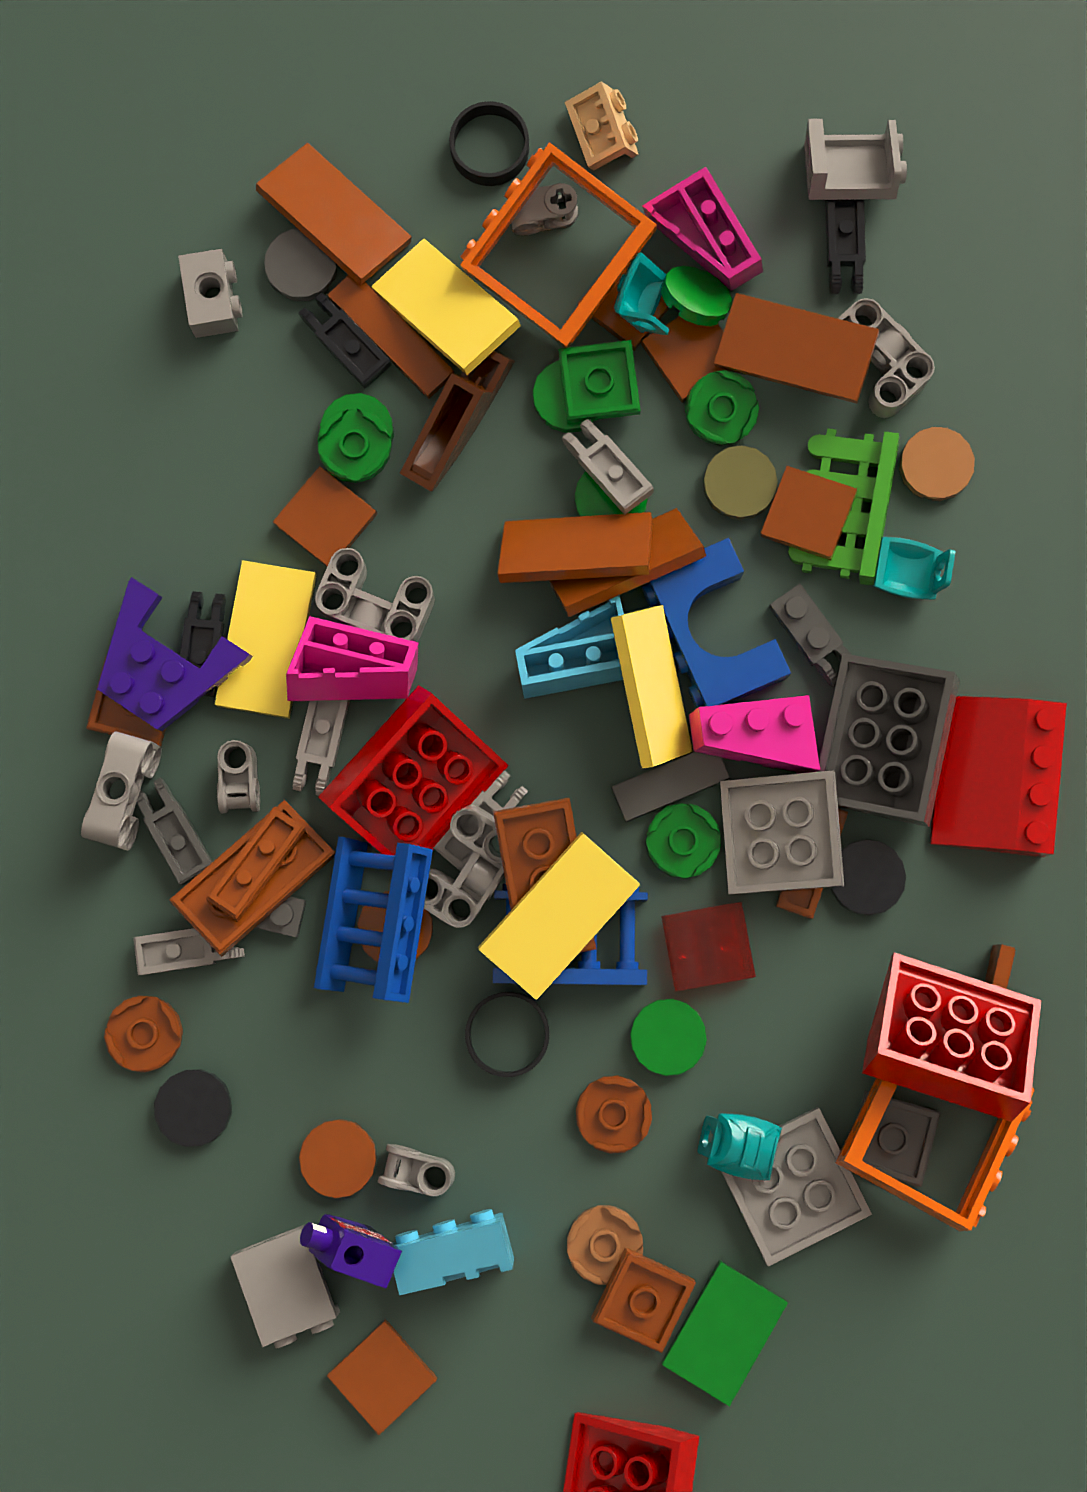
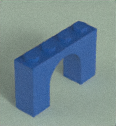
M729 538L704 548L706 557L642 586L644 596L650 607L663 605L669 638L672 640L677 651L673 653L674 662L680 674L687 673L692 686L688 687V692L696 708L731 704L787 679L791 674L776 639L737 656L720 657L704 651L691 636L688 627V613L691 606L703 595L740 580L744 573Z

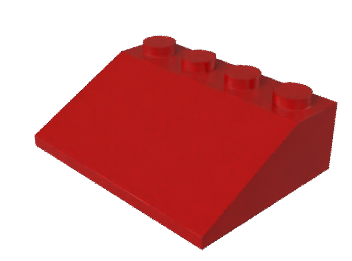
M418 685L318 797L381 854L395 855L397 843L412 844L434 850L436 844L450 829L452 816L460 809L471 805L482 791L486 792L509 765L436 696Z
M956 697L932 813L930 844L1035 857H1045L1054 854L1067 703L1022 698Z
M894 952L891 956L868 1036L862 1074L1012 1122L1031 1102L1041 1000Z
M574 1413L563 1492H692L700 1436L665 1426L587 1413Z

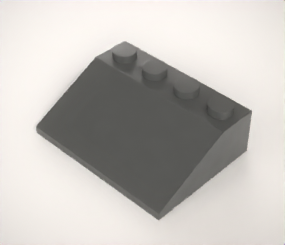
M842 654L819 761L820 770L817 771L833 770L835 772L838 807L930 827L960 683L955 672Z

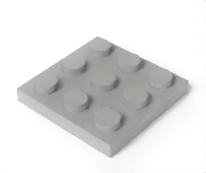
M833 770L720 781L728 894L844 886L836 778Z
M818 1107L779 1126L782 1130L770 1180H751L722 1172L768 1267L872 1215L851 1171L835 1163L841 1150Z

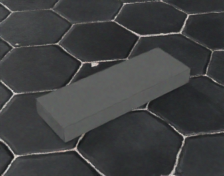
M694 752L614 785L611 789L625 822H628L717 785L720 781L729 780L730 777L721 757Z

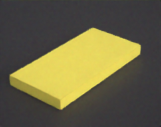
M425 239L421 240L371 286L399 316L466 375L472 372L521 326L518 318Z
M242 560L227 640L253 657L246 665L238 667L228 675V679L218 686L215 706L290 719L293 701H287L286 673L309 618L317 576L315 572Z
M663 605L611 617L642 768L654 767L693 752Z
M581 832L478 946V949L537 1000L640 886V883Z

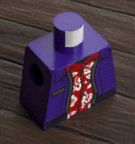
M324 1214L318 1225L308 1222L300 1234V1244L309 1248V1252L328 1268L383 1288H387L402 1253V1250L371 1226L329 1214Z

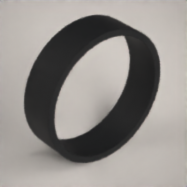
M494 101L473 104L457 116L451 127L449 137L451 157L457 170L469 181L483 186L501 185L515 178L524 168L529 155L528 129L523 118L510 106ZM497 115L504 117L514 123L522 133L525 142L523 151L518 160L509 168L496 173H482L469 168L458 157L455 151V141L459 131L466 123L479 116Z
M500 992L483 999L473 1009L466 1024L465 1040L472 1059L484 1071L499 1077H515L527 1073L541 1061L549 1044L550 1031L547 1018L536 1002L523 994ZM503 996L517 997L530 1003L540 1014L545 1027V1042L539 1056L529 1066L513 1072L498 1071L484 1064L476 1055L470 1037L472 1021L478 1010L490 1000Z

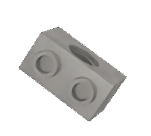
M222 249L178 256L188 323L194 336L199 338L239 331L237 318L243 317L240 298L238 295L233 296L231 284L237 283L233 260L227 261ZM209 289H220V292L216 297H204L205 293Z

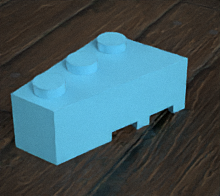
M620 595L609 599V602L591 612L586 611L580 614L578 619L559 629L556 627L515 650L524 699L623 680L611 623V617L624 614Z
M487 1209L471 1214V1221L456 1225L455 1219L434 1224L432 1226L433 1232L418 1235L417 1230H411L396 1235V1242L393 1244L402 1250L394 1269L399 1295L443 1286L448 1281L466 1277L467 1280L478 1278L481 1272L499 1267L501 1272L513 1270L514 1255L503 1214H493L492 1209Z

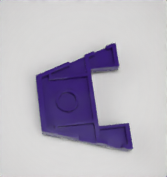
M131 577L127 584L97 690L157 730L163 731L199 702L198 699L213 687H218L228 679L227 676L238 667L246 665L253 656L221 636L201 668L193 665L142 631L143 626L163 597Z

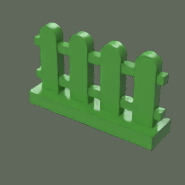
M827 428L826 435L817 434L808 441L809 454L813 458L822 459L820 470H808L806 472L857 488L852 510L841 533L842 535H847L845 547L836 546L831 560L793 547H789V557L793 563L803 565L802 572L812 574L813 567L841 571L840 578L846 579L850 578V572L859 573L860 584L873 586L896 466L899 433L884 431L882 443L874 441V434L865 433L864 440L836 437L837 430ZM831 462L859 464L858 475L830 472ZM869 466L878 467L876 478L867 477ZM863 501L872 502L870 513L861 512ZM857 537L866 538L864 549L855 548Z

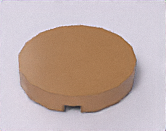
M931 427L919 431L908 440L901 454L899 471L904 484L913 494L921 498L932 499V501H943L955 497L968 485L974 473L975 458L970 444L959 433L948 428Z
M597 1205L583 1211L573 1221L567 1235V1253L572 1267L583 1279L597 1285H607L625 1247L643 1255V1237L637 1222L626 1211L615 1206Z

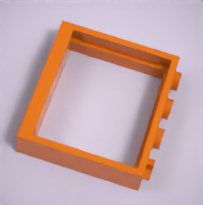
M549 142L544 150L539 148L535 155L532 154L526 165L530 169L522 180L516 178L511 183L504 195L508 200L500 211L493 209L482 225L486 230L478 241L472 239L466 245V250L460 256L463 259L460 266L471 277L560 345L568 348L573 344L619 282L622 274L627 271L634 257L641 252L656 232L657 224ZM552 166L556 167L635 228L561 329L479 267Z
M876 1078L835 1163L958 1231H971L973 1226L976 1228L980 1217H984L986 1213V1206L983 1203L988 1192H993L1002 1178V1171L999 1170L1005 1156L1009 1157L1017 1145L1018 1136L1015 1135L1020 1122H1025L1032 1112L1029 1110L1032 1101L1012 1122L998 1118L958 1208L954 1212L862 1161L897 1088L896 1084ZM1032 1088L1031 1097L1035 1091L1034 1088Z

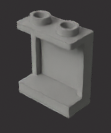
M808 119L804 153L809 200L897 198L899 184H905L907 164L906 161L900 160V156L903 153V134H897L896 120L887 121L886 131L882 135H824L823 119Z
M306 1224L240 1249L230 1256L262 1347L274 1343L275 1348L286 1346L297 1340V1333L310 1329L312 1334L324 1331L334 1325L332 1319L337 1318L340 1313L338 1304L334 1305L318 1258L309 1252V1248L300 1244V1234Z

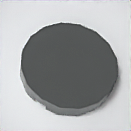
M297 228L279 234L270 243L265 254V272L272 288L293 301H311L320 293L324 294L337 275V264Z

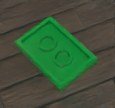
M719 1260L661 1364L730 1407L788 1302Z

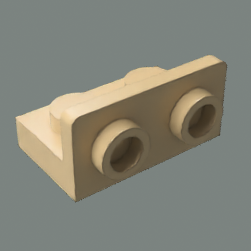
M601 81L565 102L587 166L590 169L596 170L623 154L631 158L639 155L635 145L638 142V136L632 124L626 121L623 110L626 109V103L618 89L613 90Z

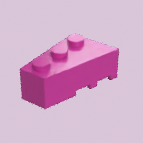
M707 167L702 168L642 205L645 216L657 224L659 231L714 277L718 278L731 291L763 272L761 257Z
M309 616L286 673L287 701L407 699L417 672L419 642Z
M809 695L698 707L689 714L694 752L736 761L752 762L773 769H785L794 771L797 774L820 770Z

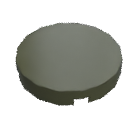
M742 445L728 447L716 454L706 468L703 481L705 497L711 507L718 513H722L735 520L754 518L764 512L773 500L778 484L775 467L769 458L756 448Z

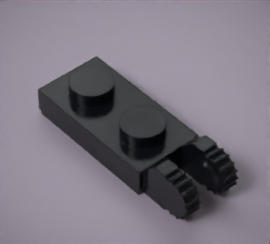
M864 199L825 200L827 267H830V293L839 294L842 286L840 267H852L851 288L853 294H862L864 283L863 266L866 262Z
M320 293L316 297L317 304L331 318L322 325L315 315L306 308H303L299 315L315 333L316 338L365 389L392 365L391 360L342 308L339 310L323 293Z
M193 591L191 595L188 618H185L180 656L198 668H201L221 636H223L225 594L215 595L212 602L211 620L200 619L204 604L202 592ZM217 686L213 687L203 696L215 697Z

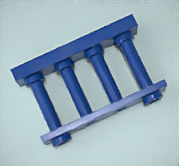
M338 836L314 988L344 992L346 981L374 986L373 998L409 1003L433 849L397 843L395 855L368 853V842ZM364 867L393 871L389 894L361 890ZM358 905L387 909L383 932L355 928ZM352 943L381 947L377 970L348 966Z
M505 883L502 886V891L494 890V899L506 900L507 915L511 909ZM638 887L620 907V962H616V969H600L601 961H597L596 934L594 936L596 950L582 952L581 961H578V969H564L552 984L647 985V970L639 969V962H635V901L646 902L648 900V892H639ZM493 968V983H516L500 968Z

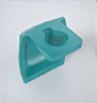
M639 252L629 265L626 274H622L617 287L618 294L614 304L615 312L641 333L650 332L668 335L670 329L653 316L662 296L661 284L666 274L643 253Z
M882 537L873 586L902 597L935 600L936 594L947 588L951 583L956 552L951 549L943 552L927 544L910 539ZM944 566H945V571H944V574H943V576H942V578H941V577H940V573H941V570H943V569H944Z
M719 1113L718 1118L707 1115L704 1119L697 1151L708 1158L707 1165L719 1171L751 1180H770L782 1128L752 1116ZM711 1130L713 1137L712 1141L708 1143V1137Z

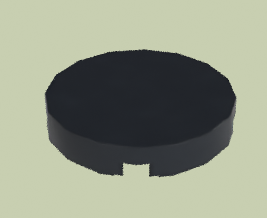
M866 839L850 843L841 850L844 886L831 887L832 894L841 906L856 914L873 915L887 911L898 902L904 892L906 873L903 861L894 849L882 842Z
M202 1069L184 1070L171 1076L160 1087L154 1102L155 1119L160 1131L171 1142L184 1147L202 1146L217 1139L227 1128L232 1115L231 1098L226 1084L215 1074Z

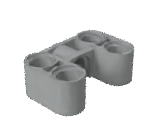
M860 299L837 319L859 324L855 317L863 315L872 322V325L869 327L879 329L871 362L884 376L876 383L868 403L873 414L881 418H889L897 414L924 389L934 373V361L912 339L907 330L895 322L879 303L873 299ZM915 367L919 369L922 373V378L916 379L911 377L907 373L906 368ZM880 392H891L896 397V402H885L882 400Z
M342 548L336 551L330 559L315 596L316 605L323 616L332 622L394 636L393 629L398 623L408 622L413 626L412 632L402 639L418 642L435 602L434 592L429 581L421 576L408 577L400 585L393 603L361 590L367 576V568L359 552L352 548ZM355 561L358 563V569L354 574L349 576L340 574V567L343 563ZM421 588L427 592L425 600L418 604L409 602L407 597L410 591ZM333 594L343 596V603L338 609L330 610L325 608V602L329 596Z
M117 731L111 735L91 804L83 819L81 828L82 838L126 851L132 848L139 828V819L132 816L144 777L153 778L158 769L162 753L161 746L152 741ZM123 780L126 786L123 796L113 799L110 795L112 784L115 781Z
M468 805L457 811L452 816L450 822V830L453 836L474 850L456 880L440 870L430 869L429 878L437 883L438 894L434 897L426 895L424 903L425 910L456 928H463L476 918L486 901H489L494 890L497 889L504 878L501 854L496 852L492 846L493 837L497 835L494 816L475 805ZM464 814H471L477 818L479 828L476 833L469 834L462 829L460 820ZM453 900H465L470 906V915L467 917L457 916L452 909Z

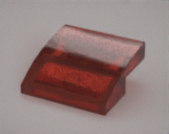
M742 902L661 916L675 991L756 977Z

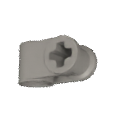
M565 183L537 187L512 221L513 233L524 236L536 234L540 231L571 226L578 217L576 191ZM564 202L566 208L559 209L557 203Z
M238 740L227 741L220 747L217 755V800L219 812L223 814L227 813L229 809L251 808L253 812H259L260 787L257 774L256 752L244 742ZM242 748L246 754V761L241 767L232 768L229 763V755L233 750ZM246 794L245 797H232V795Z
M387 1144L386 1151L389 1154L384 1174L378 1178L379 1184L429 1196L442 1195L453 1185L455 1170L448 1160L424 1154L409 1147ZM430 1167H439L445 1172L446 1182L444 1186L434 1187L428 1182L427 1171Z

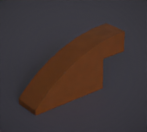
M494 350L468 375L464 372L461 375L451 374L400 474L429 491H434L477 429L515 361Z

